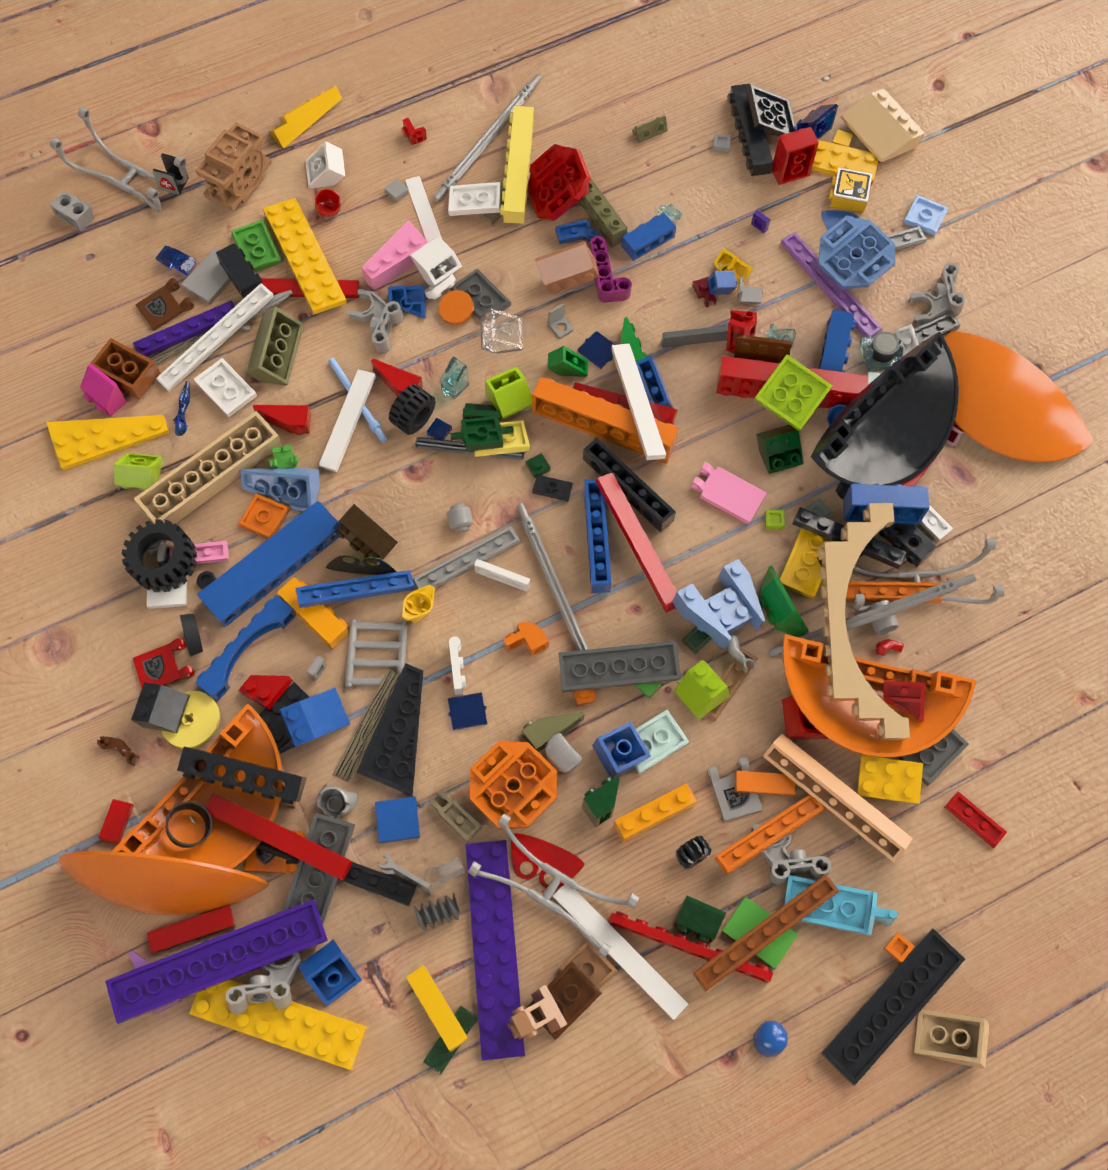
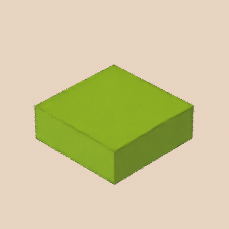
M765 510V529L784 530V510Z

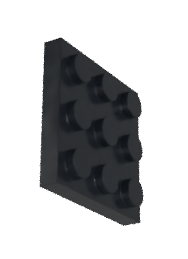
M753 85L747 88L755 128L776 136L796 131L789 99Z

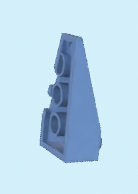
M276 468L240 470L243 489L255 494L264 495L278 503L281 502L293 510L305 511L317 500L320 489L319 469Z

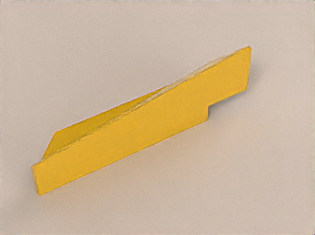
M337 86L315 95L281 115L279 119L282 124L268 131L269 134L282 148L288 146L342 99Z

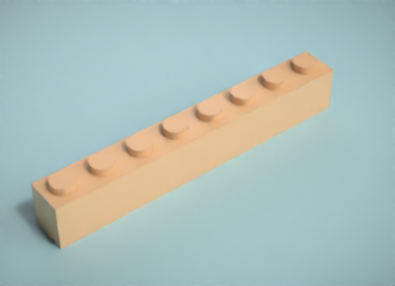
M781 734L763 755L765 759L891 861L895 862L913 839L785 735Z

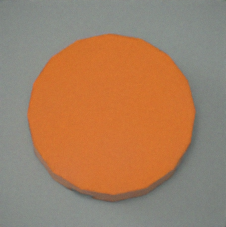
M461 290L450 291L441 299L439 312L447 323L453 325L464 324L471 318V314L474 312V303L468 293Z

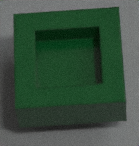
M542 453L525 461L534 479L537 477V474L543 475L551 471V467Z

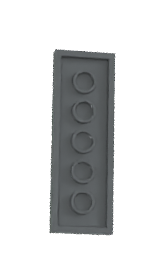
M676 641L558 653L562 693L681 681Z
M315 812L306 839L346 857L355 824ZM299 860L283 911L314 899L324 925L338 878Z

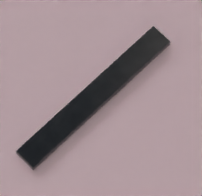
M263 841L256 848L295 864H298L300 860ZM355 862L352 863L343 880L345 883L408 907L417 888L413 884Z

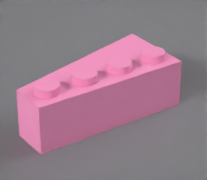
M409 220L362 266L364 280L374 291L415 266L410 254L428 243Z

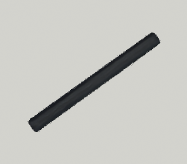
M424 437L416 438L417 448L474 454V451L466 452L464 442ZM525 452L487 456L522 460L524 459Z

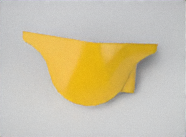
M427 585L408 594L404 599L402 618L406 621H412L414 624L422 621L432 610L435 587Z

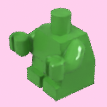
M291 445L272 448L274 459L269 460L271 468L297 467L299 462L298 455L294 456Z

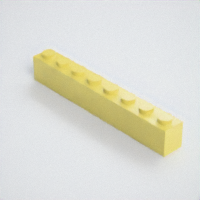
M514 106L513 113H510V123H512V126H509L508 135L511 136V139L508 138L507 149H510V151H506V162H508V165L505 164L504 174L507 175V178L503 179V188H506V190L502 191V202H504V205L501 204L500 215H503L504 223L524 224L534 107Z

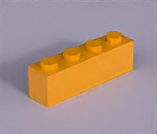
M295 577L292 578L277 592L279 598L291 606L296 615L333 650L349 635L347 623L342 618L337 619L334 616L335 612L328 605L326 607L324 605L299 608L295 591L297 587L307 586V584L302 580L298 581Z
M686 783L616 819L613 826L622 843H625L693 808L697 801Z

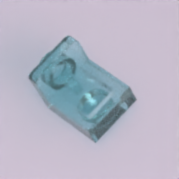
M770 324L766 337L792 341L791 347H793L796 331L794 328L777 329L775 324Z

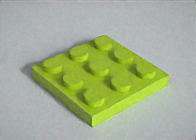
M786 355L754 400L800 431L833 385L789 355Z

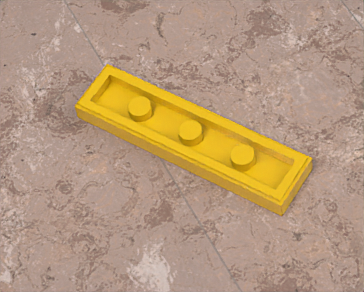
M422 965L406 976L449 1051H453L469 1040L426 967Z

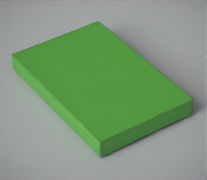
M264 220L231 231L238 249L241 248L246 256L245 260L250 261L253 265L254 273L282 263Z
M745 896L722 932L732 940L737 941L771 914ZM789 929L754 956L775 970L798 934Z

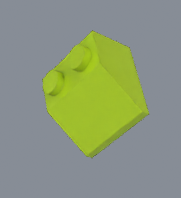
M126 453L114 463L115 485L121 486L124 489L136 487L145 491L159 480L163 456Z
M701 660L689 669L674 690L675 694L698 720L730 697L728 686L704 660Z

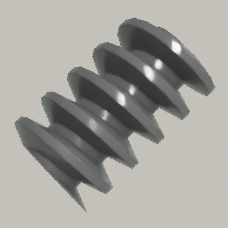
M454 893L452 900L446 895L444 903L440 898H437L436 905L429 901L428 908L421 903L420 911L414 906L419 926L423 931H427V924L431 928H435V921L442 926L443 918L448 923H451L452 915L456 920H459L460 911Z

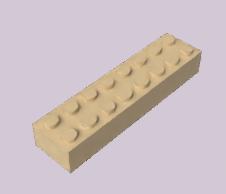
M255 411L140 493L134 500L153 524H155V519H161L163 523H165V520H169L174 525V523L179 522L241 477L240 470L252 469L273 453L272 448L282 447L279 435Z

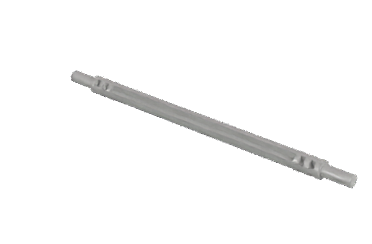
M539 74L523 87L441 184V188L433 196L434 201L438 202L446 192L450 191V186H454L510 120V113H513L514 106H521L531 95L534 87L542 79Z
M520 503L517 505V508L523 520L522 525L532 544L577 651L588 650L536 530V526L533 523V519L529 517L524 504Z
M974 574L958 580L952 579L845 619L847 631L957 591L959 587L975 582L976 577ZM823 628L799 636V638L815 642L826 639L823 636ZM783 645L770 649L771 657L783 653Z

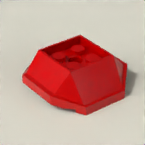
M553 144L530 164L529 172L531 174L528 180L527 191L537 218L555 221L589 194V181L591 177L581 151L578 149Z

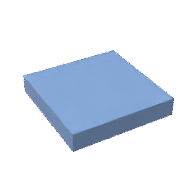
M917 195L903 223L913 228L920 226L923 232L935 236L948 207Z

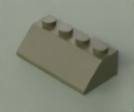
M277 307L263 312L246 374L260 382L288 385L304 323Z

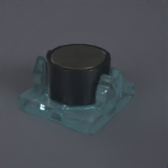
M880 332L874 337L861 338L860 345L867 371L886 370L902 357L904 348L901 345L902 339H898L895 334L890 332Z

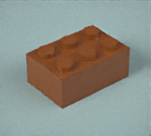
M112 338L108 340L91 362V364L113 380L121 391L138 400L141 399L160 374L155 361Z

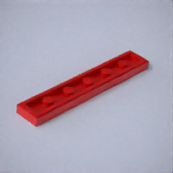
M261 278L262 284L273 295L291 290L293 294L289 295V297H305L296 279ZM337 280L345 298H359V280Z

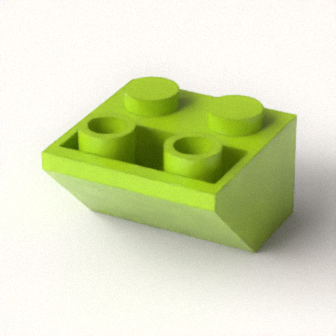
M517 366L485 380V394L495 409L500 411L502 419L532 406V394L525 377Z

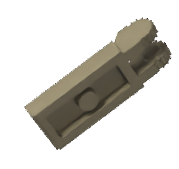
M440 790L438 792L439 796L448 804L442 808L434 799H431L429 803L468 843L482 829L481 825L454 799H451L443 790Z

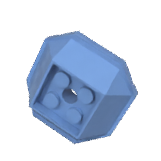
M845 216L820 237L818 266L841 289L867 288L895 265V243L871 220Z

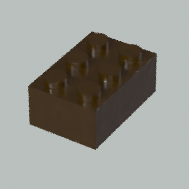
M355 504L333 526L335 533L340 538L348 540L351 548L365 555L364 558L373 557L383 560L398 543ZM368 560L370 564L374 563L377 565L379 563L377 560Z

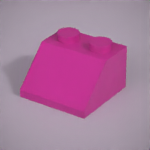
M90 363L87 366L80 386L84 393L82 396L89 403H95V407L101 413L106 412L109 416H112L126 403V400L117 384Z

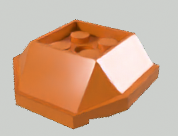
M499 740L470 768V801L498 829H503L498 825L503 814L511 817L508 823L509 829L528 828L557 800V770L528 742ZM510 783H517L519 788L512 791L508 786Z

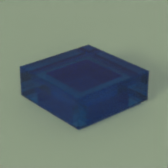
M436 418L427 430V435L435 439L445 440L452 430V426Z

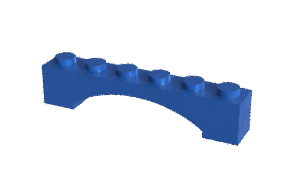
M276 595L273 599H269L265 603L263 610L252 617L251 623L239 631L238 637L226 645L224 652L220 656L213 659L211 666L206 671L200 673L195 682L197 686L214 701L218 702L230 689L228 681L231 671L245 649L267 632L280 627L284 630L296 616L294 609Z

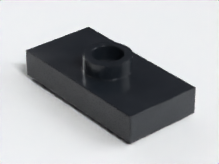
M537 474L532 492L533 494L569 502L573 483Z

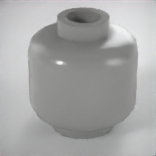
M465 504L453 505L447 512L449 527L457 530L458 533L468 531V527L473 524L471 509L465 506Z

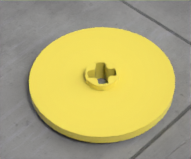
M200 691L184 692L189 694L190 697L178 733L162 731L163 736L170 744L182 749L184 746L196 748L206 743L216 732L220 721L218 705L209 695ZM190 717L193 721L189 722L187 718Z

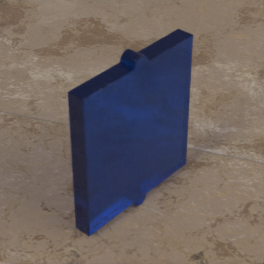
M596 331L589 338L585 339V342L577 351L602 369L609 361H612L613 354L611 348L615 344Z
M482 692L448 698L450 709L448 715L451 717L453 730L487 724L485 713L487 707L484 706Z

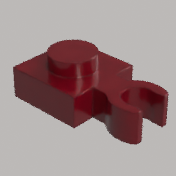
M708 277L693 281L692 286L698 299L704 298V305L707 308L709 307L708 301H712L715 306L717 299L714 295H710Z

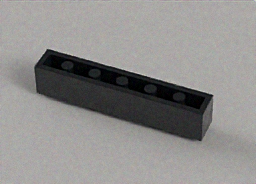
M751 84L731 86L727 99L728 103L732 106L731 114L732 117H735V128L739 131V142L743 145L742 153L747 159L746 168L750 170L751 176L771 174L773 159L765 132L758 130L754 126L747 88Z

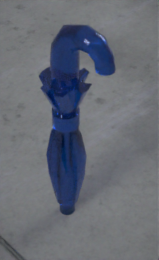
M189 381L185 382L181 390L178 415L173 420L176 436L184 435L188 428L185 413L190 402Z

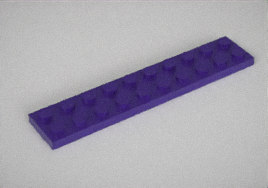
M507 840L465 844L467 872L475 861L482 866L480 871L510 880ZM468 873L481 1059L485 1061L524 1057V1038L520 1040L519 1038L514 1039L511 1029L507 1026L510 1023L509 1019L514 1016L512 1012L521 1007L511 887L496 880L478 875L474 877Z
M315 900L305 902L106 980L105 983L116 1023H123L327 942L328 938Z

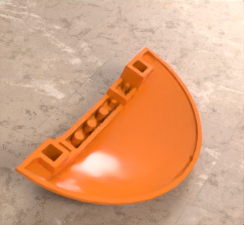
M951 331L944 338L952 353L958 376L959 397L955 423L976 442L998 454L1028 462L1064 460L1079 454L1093 443L1083 420L1064 393L1049 377L1021 355L992 340L970 333Z
M784 635V671L788 686L798 707L808 721L824 736L856 753L874 757H899L929 748L948 735L959 723L974 693L975 679L941 671L928 673L916 669L907 670L854 657L866 681L882 700L884 680L925 682L924 721H919L910 714L885 702L900 716L909 718L910 738L907 740L881 741V735L877 733V724L880 721H855V716L852 715V704L854 701H830V696H827L826 686L829 684V676L825 674V665L828 664V656L824 655L823 643Z
M248 703L206 750L214 754L282 771L279 751L272 733L263 719ZM204 760L199 763L200 771H204L206 768ZM223 765L218 769V774L222 777L226 773V768ZM242 770L238 773V780L240 782L244 781L246 774ZM262 775L257 779V784L260 787L265 784V778ZM183 776L134 830L132 829L112 852L164 856L233 869L257 848L261 840L211 816L212 830L206 840L194 847H179L172 843L166 834V818L169 811L175 805L186 801L197 802L205 807L214 793L273 822L281 798L274 796L273 799L261 797V792L254 791V794L242 792V788L238 786L230 789L222 787V782L215 781L214 784L203 782V777L195 776V779ZM282 780L277 784L279 792H282ZM180 810L173 814L168 822L171 835L179 842L185 844L197 843L205 834V822L201 815L193 810Z
M83 851L63 854L58 860L67 873L97 896L117 906L154 915L183 916L210 912L241 902L264 890L269 885L267 881L238 870L156 855Z

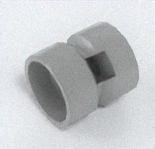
M885 600L874 603L866 608V612L890 602ZM889 615L873 621L872 627L875 635L879 636L899 628V624L895 615Z

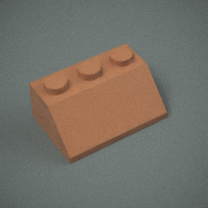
M585 241L535 259L543 283L550 294L599 277L596 259Z

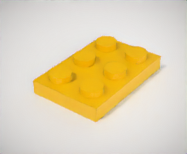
M861 755L857 794L861 797L920 804L923 763Z

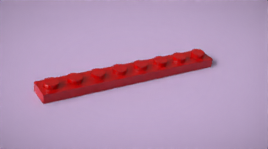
M616 911V914L611 913L608 921L610 925L710 961L723 951L721 949H716V951L708 949V945L703 942L696 941V943L687 941L688 937L681 934L673 936L667 933V929L656 926V928L647 926L648 922L636 919V921L628 919L627 914ZM748 961L734 970L765 983H769L773 976V972L768 971L769 968L761 964L754 966L748 964Z

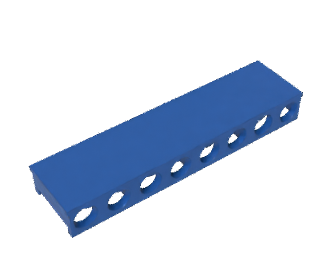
M319 501L315 502L200 591L197 596L224 627L228 626L340 538L337 534L332 536L335 533L333 526L338 521Z

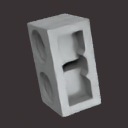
M65 191L50 204L55 216L79 231H82L95 218L91 211L92 207L88 203L79 201L75 195H70Z

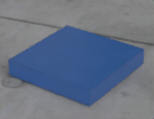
M416 796L375 802L379 843L420 838Z

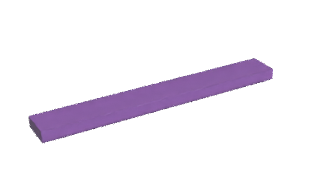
M795 232L781 240L780 244L841 311L854 313L855 327L867 341L872 339L877 333L882 332L881 326L847 289H841L818 266L819 258Z

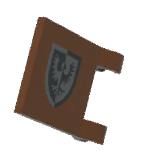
M171 278L165 286L135 304L154 331L182 312L194 308V304L189 297H186L178 304L170 292L180 288L175 278Z

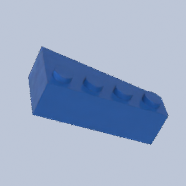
M836 309L832 310L827 321L828 327L824 337L826 341L822 348L821 355L823 357L820 360L819 369L845 373L843 365L847 364L849 357L846 351L847 347L850 348L853 338L850 337L851 330L854 331L856 320H853L854 313Z

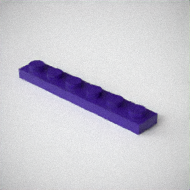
M232 300L137 340L133 342V345L138 353L149 357L209 331L235 306Z

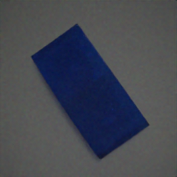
M166 245L155 258L169 269L174 267L186 276L197 263V260Z

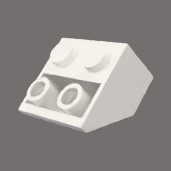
M439 236L410 254L427 285H436L462 267L454 251Z

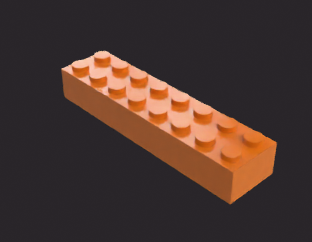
M540 378L532 394V413L645 455L631 410L623 408L619 404L607 402L603 398L591 396L585 391L572 389L569 385L556 383L550 378ZM654 418L666 452L665 459L656 460L667 464L675 447L679 428Z

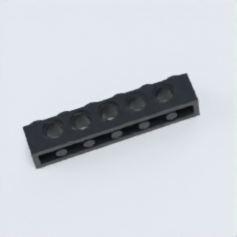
M598 438L583 449V460L600 476L613 473L628 502L660 533L674 521L676 511Z
M839 482L835 491L844 500L850 485ZM893 523L890 527H884L879 532V535L886 538L892 546L906 551V560L916 567L924 562L937 547L914 524Z
M185 746L177 771L183 772L182 776L192 779H195V776L203 777V782L214 784L215 781L222 782V787L230 789L238 786L242 788V792L254 794V791L261 792V797L273 799L274 796L282 798L281 802L293 805L294 801L300 802L307 777ZM202 760L206 763L204 771L199 770V763ZM223 765L226 768V773L221 777L218 774V769ZM243 770L246 777L244 781L240 782L238 780V773ZM261 775L265 778V784L262 787L257 784V779ZM282 780L285 783V789L279 792L277 784Z

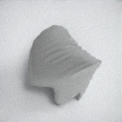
M562 734L553 735L546 745V760L557 772L569 774L582 760V756L575 751Z
M326 783L317 797L316 804L317 807L321 808L324 815L339 818L352 812L358 802V794Z

